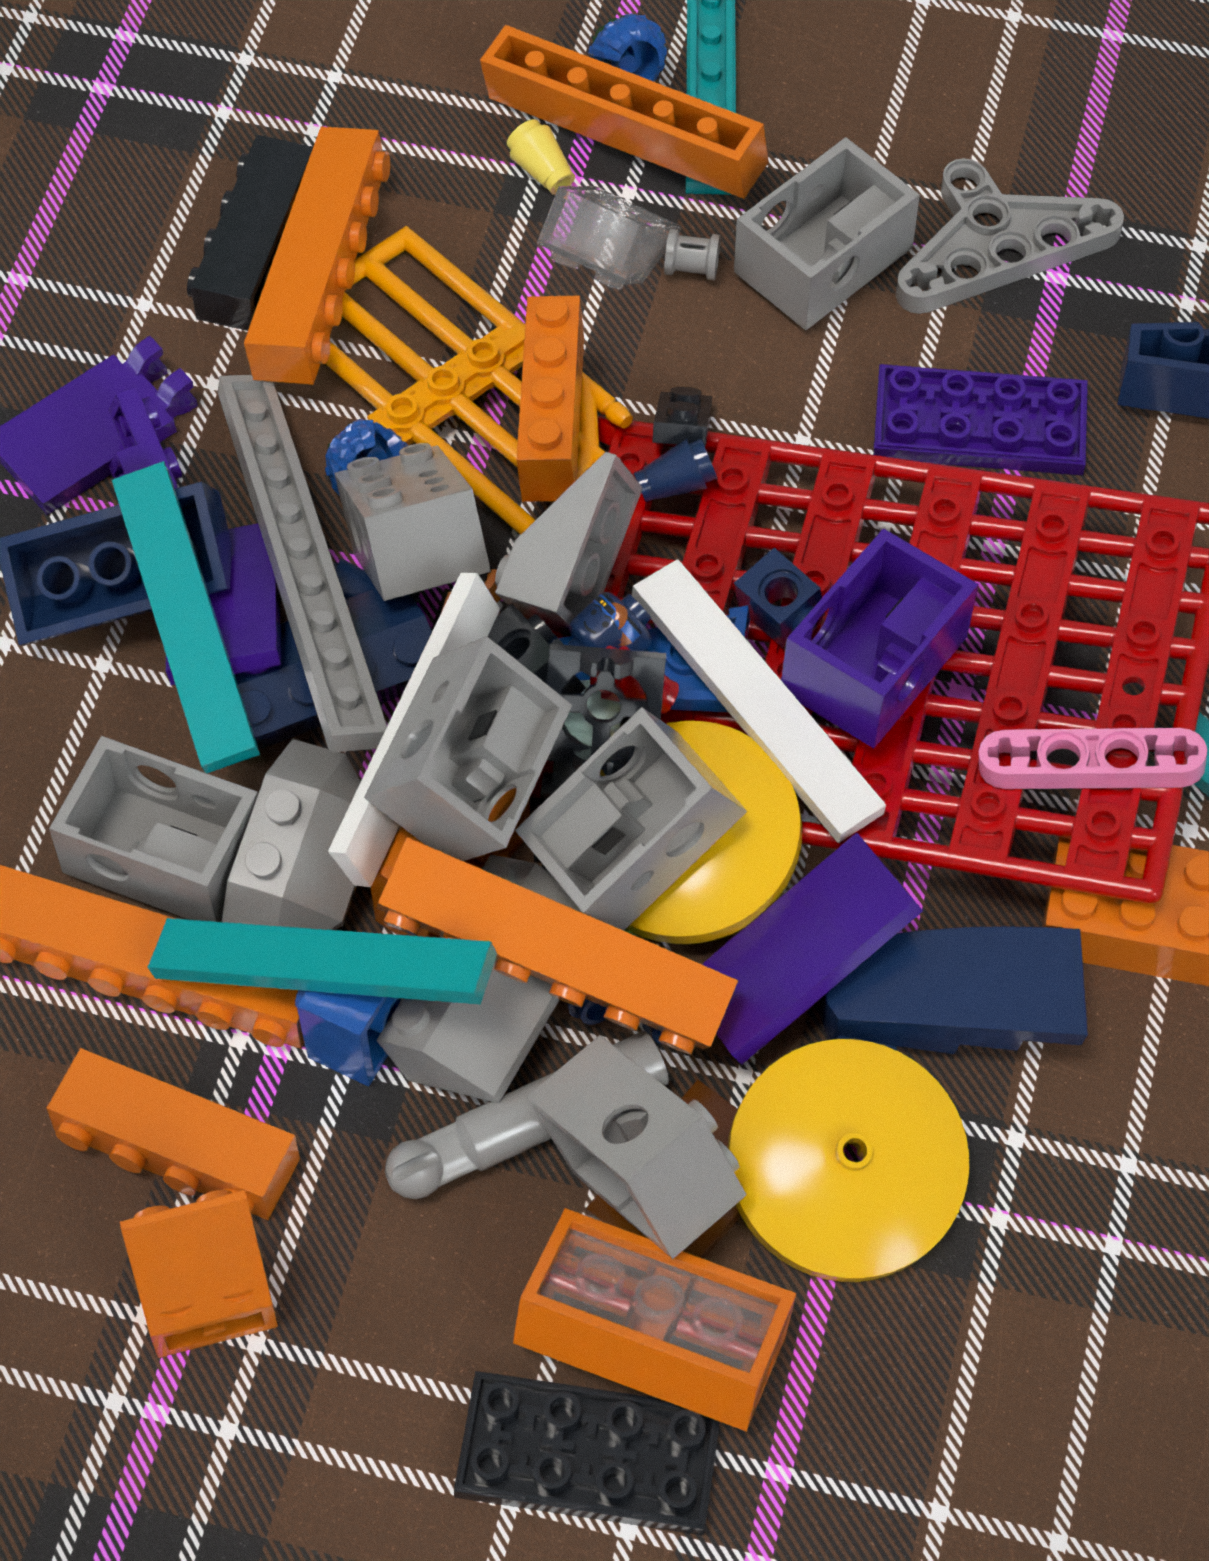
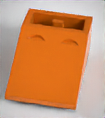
M228 1190L211 1191L200 1196L195 1203L171 1209L167 1206H152L137 1212L132 1219L120 1221L123 1239L147 1327L158 1358L278 1327L245 1190L234 1193Z

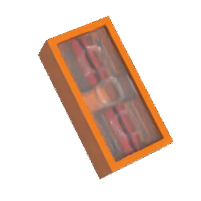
M565 1208L520 1297L513 1344L747 1432L784 1343L797 1293L683 1251L672 1259L648 1238Z

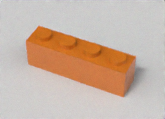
M527 296L516 459L522 502L556 501L577 480L584 354V330L580 296Z
M82 1048L78 1051L46 1108L57 1138L69 1147L79 1151H87L89 1147L108 1154L112 1162L129 1172L141 1173L142 1169L162 1176L163 1181L169 1187L186 1195H195L196 1191L206 1194L216 1190H228L232 1193L245 1190L251 1214L269 1220L300 1160L294 1134Z

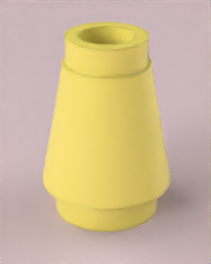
M532 119L524 122L511 133L507 140V146L511 150L510 158L547 188L552 195L560 194L570 187L575 180V174L571 171L548 125H541L538 120Z

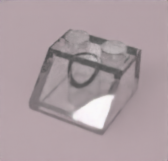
M558 186L536 244L551 250L550 258L553 261L573 269H578L581 264L596 271L594 275L596 281L611 288L621 290L623 285L642 284L666 253L670 229H677L680 232L682 226L597 186Z

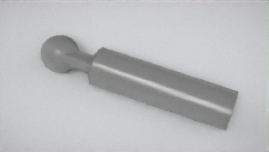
M641 1031L613 1044L664 1086L669 1083L668 1072L662 1056L646 1031ZM555 1072L503 1095L499 1103L488 1102L456 1117V1122L424 1137L401 1142L392 1149L386 1159L385 1175L392 1190L404 1198L419 1199L428 1197L438 1187L476 1169L483 1171L552 1139L526 1096Z

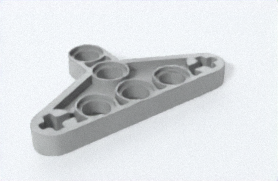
M965 158L956 159L945 167L941 186L942 198L954 217L900 270L896 288L897 302L903 309L911 313L931 312L1114 246L1120 239L1124 220L1123 211L1115 202L1101 198L1002 194L987 170L979 162ZM964 177L973 180L977 187L972 190H960L954 187L951 182L956 178ZM980 213H991L1000 222L994 226H983L977 223L974 217ZM1049 233H1057L1064 236L1068 243L1059 247L1051 246L1042 240V236ZM1003 249H1014L1023 255V259L1013 263L1006 262L997 256V252ZM957 265H969L978 271V275L968 279L960 278L952 272V268ZM938 268H941L942 276L937 278Z

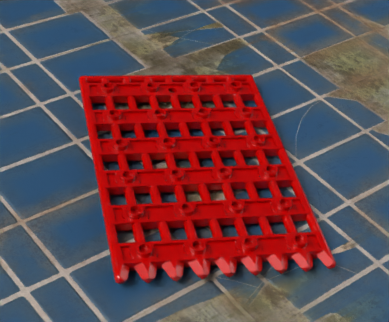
M597 415L599 441L610 445L608 452L617 455L634 478V472L643 469L644 466L666 453L669 447L676 446L675 444L652 443L654 423L632 420V423L623 429L612 424L605 416ZM708 431L705 448L707 452L715 453L712 465L718 479L706 483L707 489L689 492V494L702 495L696 518L650 511L653 500L645 502L642 493L640 494L604 592L614 594L620 600L623 599L629 575L648 577L675 561L673 559L636 554L643 531L689 538L683 561L680 562L725 615H730L728 611L735 591L734 582L747 572L741 570L747 547L764 550L776 548L779 552L795 554L793 564L821 588L823 598L869 545L868 543L858 542L864 519L912 526L913 531L909 544L972 581L1011 587L1006 610L974 606L969 627L1000 632L995 656L956 650L940 669L990 677L984 702L931 694L935 675L875 748L870 747L839 727L818 724L841 751L855 753L852 765L886 804L882 816L855 833H858L877 857L1148 904L1160 901L1164 892L1184 787L1072 788L1081 790L1076 816L1023 808L1021 803L1025 789L996 788L986 783L982 778L979 770V748L986 736L1000 730L1155 728L1160 704L1176 707L1172 728L1190 729L1195 732L1209 664V548L1193 546L1197 523L1209 525V503ZM778 462L819 468L814 489L808 490L767 484L766 480L771 463ZM881 477L925 484L919 506L870 499L875 478ZM981 492L1032 499L1027 522L976 514ZM759 504L807 511L801 533L753 526ZM1088 508L1141 515L1136 538L1084 530ZM970 536L1020 542L1021 547L1016 566L965 558ZM1078 552L1131 559L1127 581L1122 582L1075 575L1074 570ZM1188 567L1204 570L1200 593L1184 591ZM1068 596L1121 603L1117 627L1063 619ZM783 598L781 606H787L794 600ZM829 609L825 611V615L822 617L820 625L812 633L811 640L817 635V633L823 626L828 615ZM1179 612L1195 615L1190 639L1174 636ZM750 619L748 639L770 643L765 662L781 680L785 650ZM652 620L647 622L648 624L655 625V623ZM551 630V631L557 636V638H563V637H568V636H569V635H566V634H563V633H560V632ZM1058 641L1112 649L1107 673L1053 665ZM1170 658L1186 660L1181 685L1165 683ZM1128 683H1138L1144 688V691L1138 695H1130L1123 690V687ZM1048 687L1102 695L1097 720L1042 712ZM802 705L806 709V711L812 716L813 711ZM669 710L665 714L661 713V721L665 724L679 721H704L728 726L747 735L729 712ZM932 716L978 724L973 749L920 741L925 717ZM1124 748L1113 749L1105 756L1110 765L1122 769L1131 767L1138 760L1132 751ZM1148 750V762H1149L1150 752H1155V750ZM1030 751V767H1037V760L1032 759L1033 751ZM1173 751L1176 764H1187L1188 759L1185 757V751ZM999 753V766H1011L1010 753ZM546 761L530 797L540 799L544 772L553 773L554 761ZM1049 762L1052 766L1060 769L1073 767L1072 765ZM914 763L967 771L962 796L957 797L909 789L908 786ZM1141 800L1157 802L1152 829L1135 826ZM902 810L956 819L950 846L896 837ZM802 821V844L837 850L854 835L852 834L838 843L823 824ZM1015 830L1071 839L1065 866L1010 856ZM1130 849L1147 852L1142 879L1125 876Z

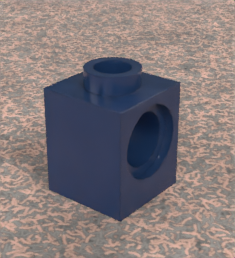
M776 548L769 551L734 582L738 606L748 605L750 619L784 650L786 649L787 637L822 599L821 588ZM782 598L794 600L787 606L772 605L775 601ZM825 612L821 615V617H820V618L818 619V621L816 622L814 628L812 629V633H813V632L818 628V626L820 625V623H821V621H822V617L825 615Z

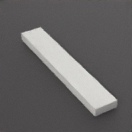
M679 559L633 585L632 596L652 617L651 620L747 735L777 765L791 782L797 795L838 843L884 814L886 808L884 801Z
M460 573L328 850L329 854L354 886H372L400 826L367 801L364 796L432 659L488 636L500 611L498 604L478 573Z

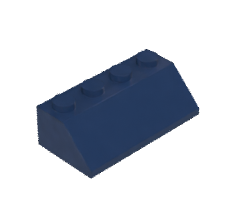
M202 481L176 488V495L208 594L211 595L229 590L232 542L220 492ZM119 505L0 538V566L20 646L152 611Z
M375 588L346 599L379 703L381 704L402 696L432 634L425 614L410 594L384 601ZM289 621L280 624L281 665L270 667L258 674H246L244 672L234 674L259 750L321 727Z

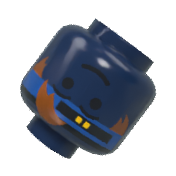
M603 592L571 621L569 629L574 638L568 642V645L597 648L612 646L617 649L626 646L633 651H646L651 645L652 638L644 625L652 617L631 594L620 600L612 593Z

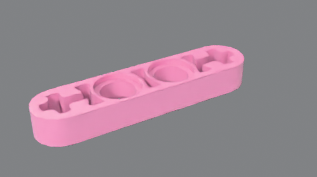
M1184 728L1000 730L986 736L979 748V770L982 778L993 787L1002 789L1181 788L1191 786L1201 779L1205 772L1207 746L1204 739L1198 733ZM1124 748L1132 751L1138 760L1131 767L1122 769L1110 765L1105 756L1113 749ZM1068 749L1076 753L1079 761L1071 768L1060 769L1052 766L1047 761V757L1054 750ZM1148 750H1155V766H1147ZM1030 751H1037V767H1030ZM1173 751H1185V757L1188 759L1187 764H1176ZM999 753H1010L1011 766H999Z

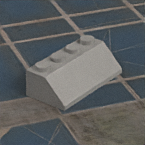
M490 854L482 867V870L582 912L551 873L536 863ZM495 960L481 1005L402 998L377 1038V1042L408 1081L499 1103L560 1000L549 994L552 984L530 975L527 983L511 979L494 970L497 962Z

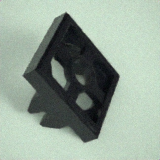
M550 644L547 685L572 704L569 712L582 713L585 720L593 726L592 746H588L570 734L566 725L563 724L547 761L573 763L572 768L577 770L610 738L611 727L617 725L624 717H632L641 707L661 720L666 653ZM581 671L590 677H597V682L590 685L583 694L563 692L564 687L573 676ZM631 675L640 684L646 699L626 697L623 690L614 683L615 679ZM599 690L613 692L620 700V711L610 719H599L593 716L587 708V701L594 692ZM635 746L623 747L612 754L601 768L604 770L605 775L609 776L624 767L633 756Z

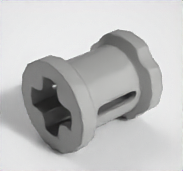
M670 229L666 245L664 274L673 275L675 271L705 274L707 280L715 281L719 262L721 235L713 234L708 239L680 235L677 229Z

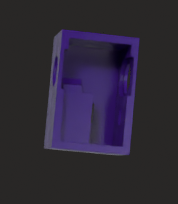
M883 528L787 637L781 681L802 705L870 747L875 748L967 638L979 584ZM829 609L823 626L811 640L812 629L816 622Z

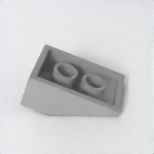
M605 452L515 540L510 555H505L500 561L495 576V584L497 586L495 593L507 605L513 603L526 619L537 613L551 630L572 636L569 629L571 621L598 595L604 592L643 489L617 455Z

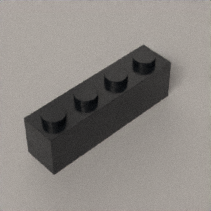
M256 135L249 153L241 155L237 166L235 186L232 191L227 190L222 198L220 207L221 218L216 229L210 228L207 232L202 262L199 267L194 266L188 277L187 295L193 299L196 320L245 331L249 330L313 146Z

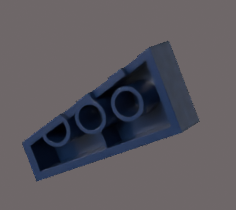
M1199 322L1131 324L1121 366L1117 405L1209 418V329H1204Z

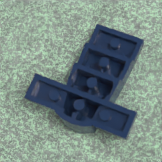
M1001 926L945 928L897 933L821 997L820 1010L829 1040L856 1039L870 1041L896 1051L897 1046L948 1054H955L959 1045L1015 1051L1019 1050L1023 1041L1082 1045L1088 1036L1080 929Z

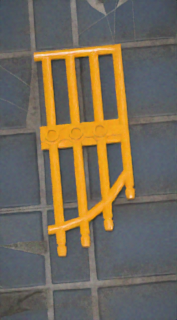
M406 225L355 259L353 285L367 277L457 355L443 365L433 368L344 292L342 298V317L417 382L402 393L393 396L331 341L329 359L326 365L377 409L367 416L368 420H374V422L386 428H391L408 445L413 443H428L431 447L438 445L472 487L474 495L521 535L535 519L432 429L447 418L457 415L517 467L518 440L478 407L473 400L489 389L497 387L520 407L522 381L512 373L523 366L525 323ZM402 252H408L497 328L484 337L473 341L385 267L384 264ZM584 372L582 373L577 479L605 453L599 447L597 411L605 415L606 419L612 424L623 429L627 428L633 420L631 413L623 404L616 402L612 395Z

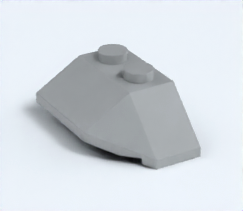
M292 739L267 771L227 881L222 922L336 930L344 925L357 886L352 884L328 850L361 783L346 754L329 752L326 748Z

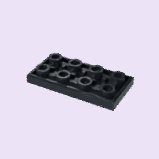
M475 1371L454 1485V1498L704 1536L720 1421L659 1398Z

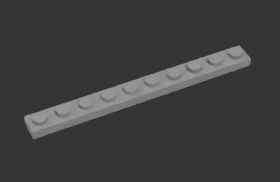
M252 375L219 376V399L329 752L377 749L387 724L274 383L272 381L253 380Z

